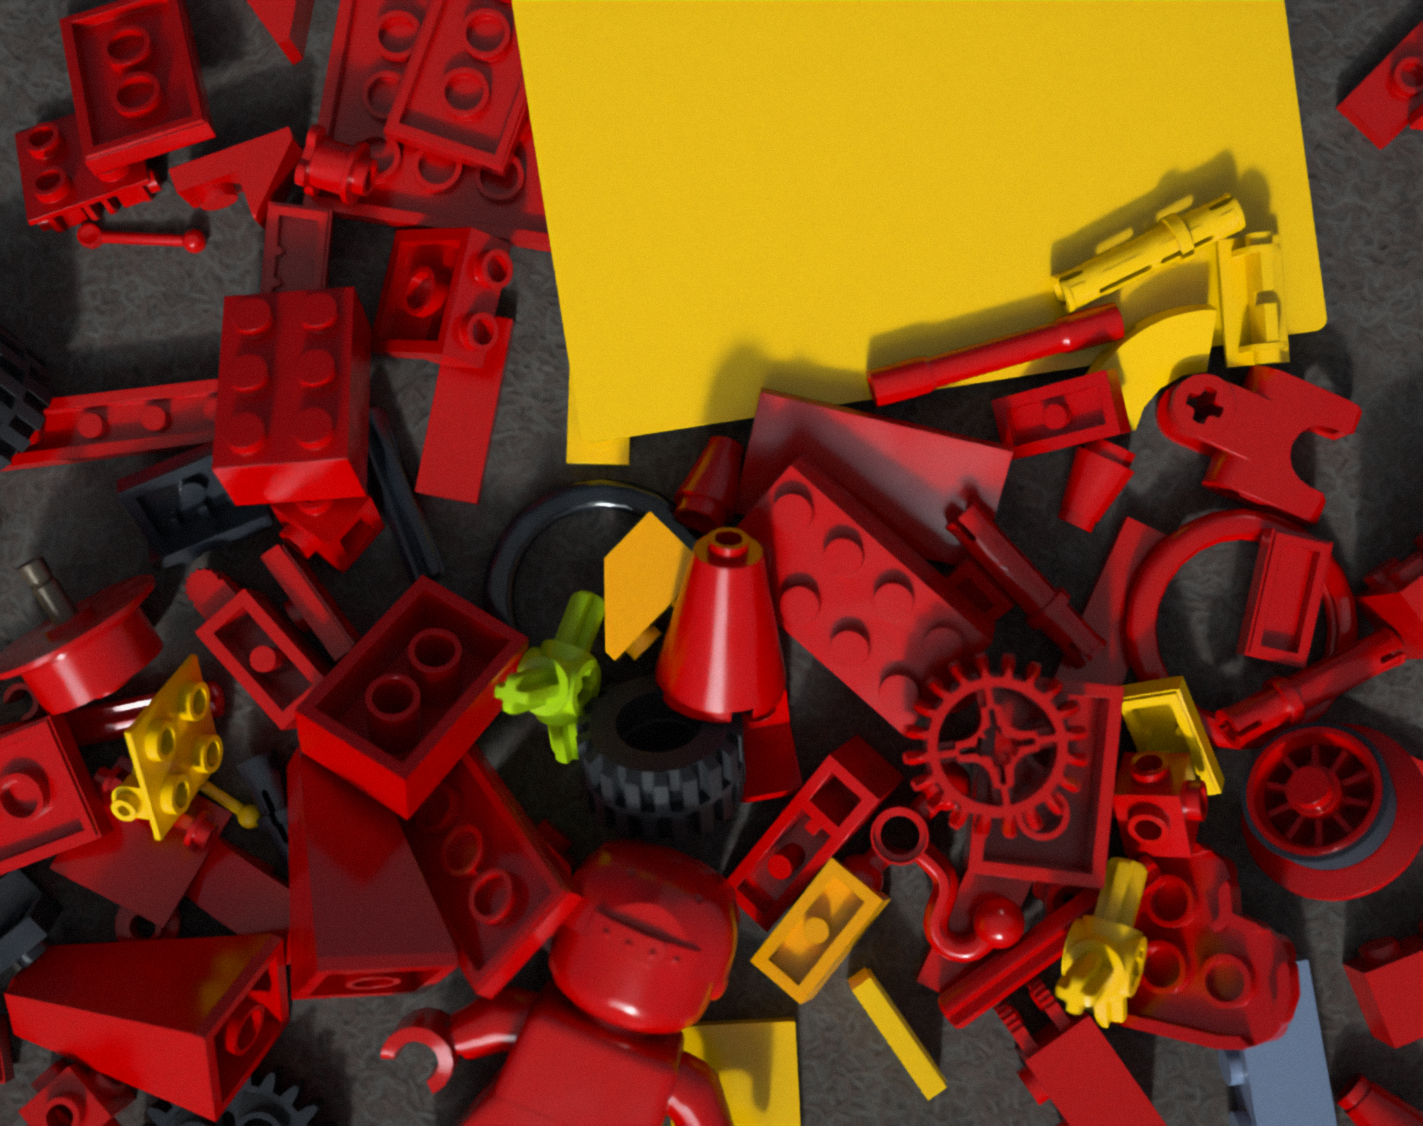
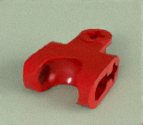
M1254 365L1249 367L1241 387L1216 375L1207 373L1192 375L1162 393L1156 403L1154 414L1157 427L1166 438L1211 458L1201 483L1204 488L1250 509L1273 512L1300 524L1302 527L1318 524L1326 499L1322 492L1300 480L1292 469L1290 458L1292 444L1303 431L1315 433L1332 440L1354 434L1362 416V410L1359 405L1291 374L1267 366ZM1192 398L1198 400L1196 411L1204 415V418L1194 421L1192 419L1194 408L1186 404V401Z

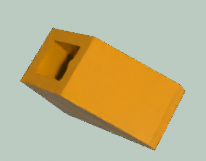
M651 511L604 558L605 652L614 661L618 662L626 654L636 661L660 637L662 632L655 624L671 607H675L692 551Z

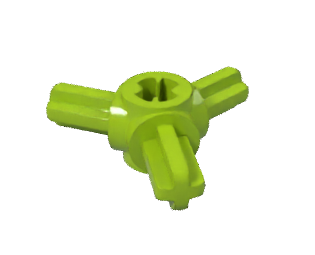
M580 590L571 595L555 639L543 640L541 647L534 646L528 649L518 665L517 672L509 674L505 682L497 683L494 691L495 697L503 700V711L509 714L530 711L534 713L540 722L547 724L551 750L555 753L556 760L562 764H568L572 760H579L576 742L577 721L579 716L585 715L584 706L592 697H598L601 686V669L597 659L590 652L605 615V599L586 590Z

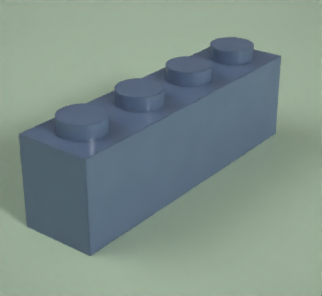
M1296 954L1295 961L1299 968L1301 995L1293 1020L1288 1024L1287 1031L1283 1037L1251 1049H1218L1222 1076L1228 1086L1234 1085L1238 1110L1230 1111L1229 1113L1230 1126H1337L1309 960Z

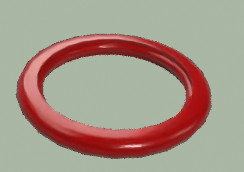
M1237 508L1210 512L1189 521L1160 542L1142 566L1129 597L1125 630L1129 661L1137 681L1144 682L1170 677L1159 653L1156 628L1159 605L1167 585L1184 563L1198 552L1218 543L1236 540L1260 542L1263 528H1276L1309 537H1316L1300 524L1273 512ZM1332 554L1321 597L1327 624L1325 650L1322 658L1357 642L1358 637L1355 599L1343 569ZM1337 697L1305 712V719L1296 725L1318 720L1327 712ZM1194 702L1209 742L1213 747L1237 750L1261 748L1273 736L1290 728L1286 724H1282L1247 742L1244 746L1234 748L1227 742L1218 727L1228 723V720L1222 723L1217 722L1215 718L1216 713L1206 710Z

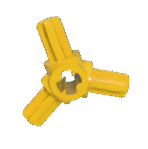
M1112 857L1108 861L1104 890L1101 889L1094 916L1083 915L1082 919L1077 918L1072 924L1063 951L1062 977L1056 985V996L1067 1001V1011L1073 1014H1081L1087 1006V1011L1095 1015V1024L1102 1028H1108L1111 1022L1122 1023L1126 1019L1127 996L1132 997L1139 985L1147 951V939L1143 936V932L1133 928L1148 873L1147 867L1134 860L1121 857Z

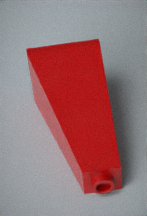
M298 746L287 765L291 1000L425 994L458 967V952L394 811L302 753L300 746Z
M273 934L50 945L28 967L16 973L8 989L4 992L14 1035L214 1122L219 1119L290 1022L283 938Z

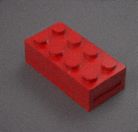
M805 453L800 455L737 525L736 529L747 533L749 537L756 540L762 547L776 623L902 735L905 724H914L922 716V714L917 713L910 707L914 698L921 699L932 707L939 699L926 685V681L931 676L941 680L948 689L955 682L948 669V664L953 661L960 662L968 678L976 675L974 655L983 653L992 643L996 622ZM974 691L961 698L948 713L961 712L962 709L974 703L976 692Z

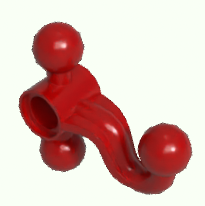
M957 762L941 763L947 779L957 789L970 795L972 784L965 768ZM932 784L924 790H920L921 793L912 802L905 800L896 801L883 808L871 826L870 839L872 846L864 854L848 855L840 862L871 888L879 892L883 889V871L890 864L903 866L915 862L930 876L933 883L923 917L926 940L936 953L947 960L961 963L981 959L994 948H1009L1019 942L1024 934L1026 922L1022 910L1016 903L1008 898L994 897L985 900L976 909L973 917L974 931L961 937L955 935L950 930L949 918L957 899L959 882L956 870L949 859L930 842L932 835L931 820L938 812L931 813L927 809L926 803L939 790L935 784ZM949 801L941 810H953L955 804ZM895 816H904L911 819L919 830L920 837L918 843L905 849L892 845L885 835V822Z

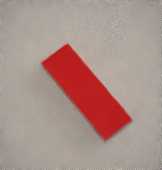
M495 316L499 328L498 340L494 347L487 351L483 368L447 367L440 365L415 487L417 494L480 505L515 328L513 319Z

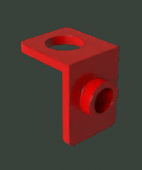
M785 688L780 703L765 715L752 719V714L741 712L746 775L742 803L794 795L803 787L790 725L787 691Z

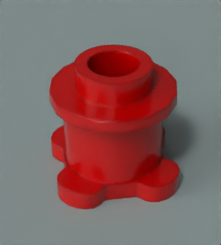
M313 124L307 133L306 145L301 160L295 169L294 182L296 185L304 187L305 194L317 196L322 189L340 195L342 203L353 205L357 202L360 195L367 197L371 193L377 178L378 162L376 159L371 158L369 144L358 141L352 146L336 141L333 136L326 134L325 126Z

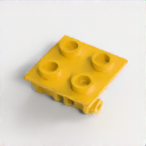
M196 654L189 655L124 732L134 766L132 768V775H128L123 783L119 784L112 792L113 803L111 804V810L117 818L123 821H133L135 818L150 820L155 840H162L179 816L188 809L191 800L210 775L219 768L222 761L223 743L220 736L216 733L209 705V688L203 682Z

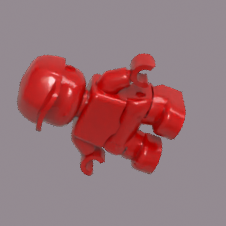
M622 838L608 840L588 854L571 878L583 898L561 925L550 935L553 938L550 944L548 965L553 979L544 983L539 992L517 986H504L493 999L480 996L452 1012L451 1015L442 1009L431 1007L415 1009L401 1019L381 1048V1059H397L406 1043L415 1041L429 1046L438 1058V1063L426 1080L432 1094L445 1086L462 1055L470 1061L501 1052H509L505 1063L478 1092L454 1126H663L666 1115L675 1126H734L718 1073L704 1060L684 1050L685 1038L681 1030L697 1023L709 1006L710 1001L720 998L726 990L737 948L740 913L735 889L713 868L673 848L661 844L644 843V840L639 839L629 840Z

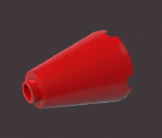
M724 527L715 529L695 543L655 666L656 687L660 685L663 689V700L670 708L692 719L713 723H731L732 712L753 709V719L765 715L779 704L786 688V669L762 547L756 540L749 537L747 533L736 528Z

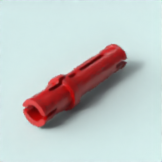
M976 499L968 503L965 507L966 511L961 509L944 528L956 537L1026 613L1024 622L1032 630L1040 628L1071 662L1074 669H1080L1086 665L1085 656L1091 662L1105 648L1107 641L1102 636H1099L1069 603L1071 595L1063 586L1055 588L980 507V503Z
M1381 627L1375 630L1374 633L1322 658L1305 669L1303 668L1285 678L1275 675L1262 683L1261 690L1228 707L1217 710L1215 714L1217 722L1222 723L1228 720V723L1218 726L1219 730L1230 745L1234 748H1240L1247 742L1282 724L1292 727L1305 719V712L1393 667H1398L1405 663V652L1400 651L1394 655L1391 654L1393 651L1399 650L1404 646L1391 629Z

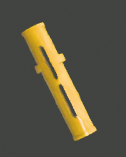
M1225 192L1190 212L1188 211L1179 216L1175 213L1168 214L1160 218L1158 221L1159 226L1148 230V232L1129 239L1075 267L1051 276V285L1061 307H1064L1066 313L1070 314L1076 309L1089 304V302L1131 284L1162 267H1166L1174 262L1178 265H1183L1193 260L1195 252L1245 229V216L1236 198L1232 200L1230 192Z

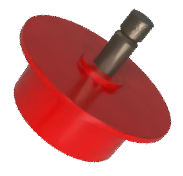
M42 555L36 556L18 567L27 584L33 587V593L50 618L21 636L0 653V680L21 675L48 715L64 713L94 699L110 695L124 686L133 675L147 666L162 651L164 642L140 606L157 584L152 574H141L122 580L74 604L57 577L52 576L53 571Z

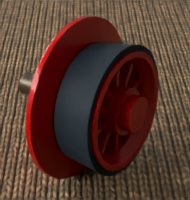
M1308 722L1295 725L1269 739L1256 752L1247 767L1241 788V823L1246 845L1255 862L1265 874L1283 888L1297 895L1315 900L1341 901L1370 894L1398 877L1412 862L1423 843V775L1411 756L1397 742L1379 731L1348 723Z

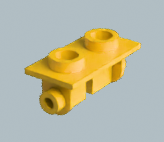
M1262 231L1246 234L1242 238L1220 239L1216 241L1225 368L1290 362L1281 234L1272 235V231Z

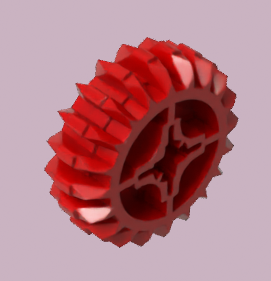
M985 653L975 654L974 667L976 675L969 678L959 661L949 663V673L956 684L947 689L941 680L931 676L926 681V685L929 690L939 697L937 702L932 707L925 701L914 698L910 704L914 711L928 716L925 726L905 724L902 731L906 737L923 739V749L908 750L902 756L905 764L915 765L923 762L926 764L928 771L916 775L910 781L915 791L924 790L932 784H935L939 789L929 798L926 803L927 809L934 814L951 801L955 804V807L950 814L948 823L950 827L956 830L963 826L969 813L975 814V834L980 838L988 836L991 818H1000V828L1005 838H1014L1017 831L1014 816L1022 813L1026 823L1032 830L1037 831L1043 827L1042 819L1035 810V807L1044 802L1048 809L1057 815H1061L1066 808L1061 800L1051 794L1059 784L1068 791L1077 793L1082 786L1077 779L1064 774L1066 764L1069 763L1079 767L1089 764V756L1087 754L1069 751V741L1083 740L1089 737L1088 727L1081 725L1066 727L1063 720L1076 714L1081 709L1078 700H1067L1056 706L1052 699L1061 692L1065 685L1064 681L1059 677H1054L1047 681L1041 689L1034 684L1041 674L1042 665L1036 661H1031L1025 667L1021 678L1013 676L1016 660L1015 655L1010 653L1002 655L999 663V673H990L989 659ZM996 687L1014 690L1028 698L1041 712L1047 727L1034 729L1011 727L1005 720L1002 706L998 702ZM975 691L978 706H976L977 723L974 729L964 737L938 743L941 724L949 710L961 698ZM989 709L991 710L992 722L997 726L999 734L1016 740L1029 738L1027 742L1012 744L1010 753L1003 751L1007 758L999 762L1000 780L998 769L993 764L989 755L976 752L975 750L959 752L961 748L977 746L979 736L986 738L982 732L986 728L991 727L988 714ZM1043 748H1050L1048 762L1040 778L1028 790L1014 797L1012 787L1014 786L1013 772L1017 761L1025 754L1040 751ZM957 761L958 763L976 762L982 765L988 776L989 785H991L993 801L977 799L957 789L947 779L941 763Z

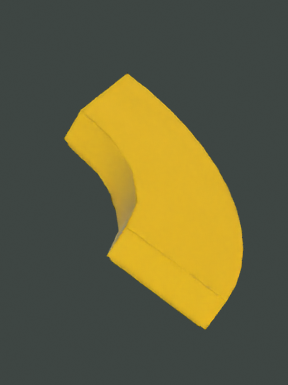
M1192 304L1159 312L1133 325L1134 330L1120 339L1106 354L1101 352L1085 375L1105 369L1117 368L1131 431H1136L1144 407L1160 388L1181 376L1207 372L1218 309L1210 304Z

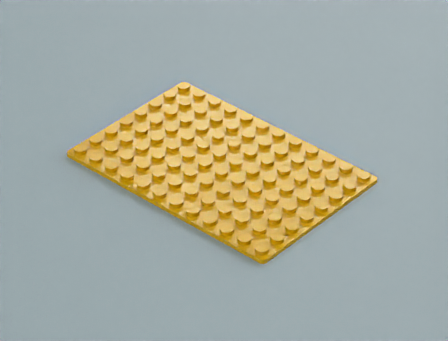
M511 0L581 436L588 442H601L755 418L762 387L835 405L872 400L867 384V370L917 356L936 355L1053 322L1058 317L1068 313L1064 311L1063 306L1061 307L1054 294L1051 276L1075 267L1129 239L1148 232V230L1159 226L1158 221L1160 218L1168 214L1175 213L1179 216L1188 211L1190 212L1225 192H1230L1232 200L1236 198L1245 216L1246 226L1243 231L1224 239L1242 238L1246 234L1262 231H1272V235L1281 234L1288 335L1318 331L1326 324V306L1284 0ZM1216 242L1195 252V258L1183 265H1178L1174 262L1166 267H1162L1131 284L1089 302V304L1076 309L1074 312L1114 302L1120 310L1124 324V336L1134 330L1133 325L1159 312L1192 304H1210L1218 309L1211 347L1223 346ZM1119 340L1070 354L1058 353L937 387L934 390L1091 366L1101 352L1106 354Z

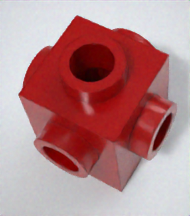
M368 490L365 497L270 504L283 527L279 532V536L293 551L306 559H309L314 553L343 574L385 528L371 496L368 495Z
M1159 751L1124 752L1115 779L1111 818H1117L1125 855L1192 858L1200 821H1204L1207 816L1208 795L1205 781L1195 780L1191 754L1162 753Z
M63 1057L31 1083V1086L38 1094L25 1104L18 1113L28 1123L27 1126H122L116 1117L137 1098L126 1086V1083L78 1062L70 1065Z

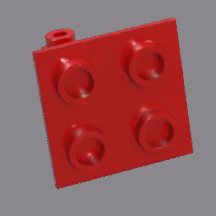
M76 113L50 122L39 123L30 129L15 134L27 222L30 226L38 223L44 232L54 229L57 233H62L67 228L90 221L89 217L93 221L101 219L102 216L97 202L101 201L106 210L113 215L119 213L115 196H117L124 208L144 201H153V193L163 190L158 172L153 166L148 168L146 159L94 176L84 162Z
M120 755L112 770L102 766L92 779L114 830L99 839L58 853L49 869L165 929L200 871L217 838L221 836L233 816V813L196 794L191 800L188 809L179 816L162 840H155L150 820L135 818L133 821H123L117 818L111 810V804L113 803L112 792L119 784L123 783L128 775H132V768L134 766L132 760Z

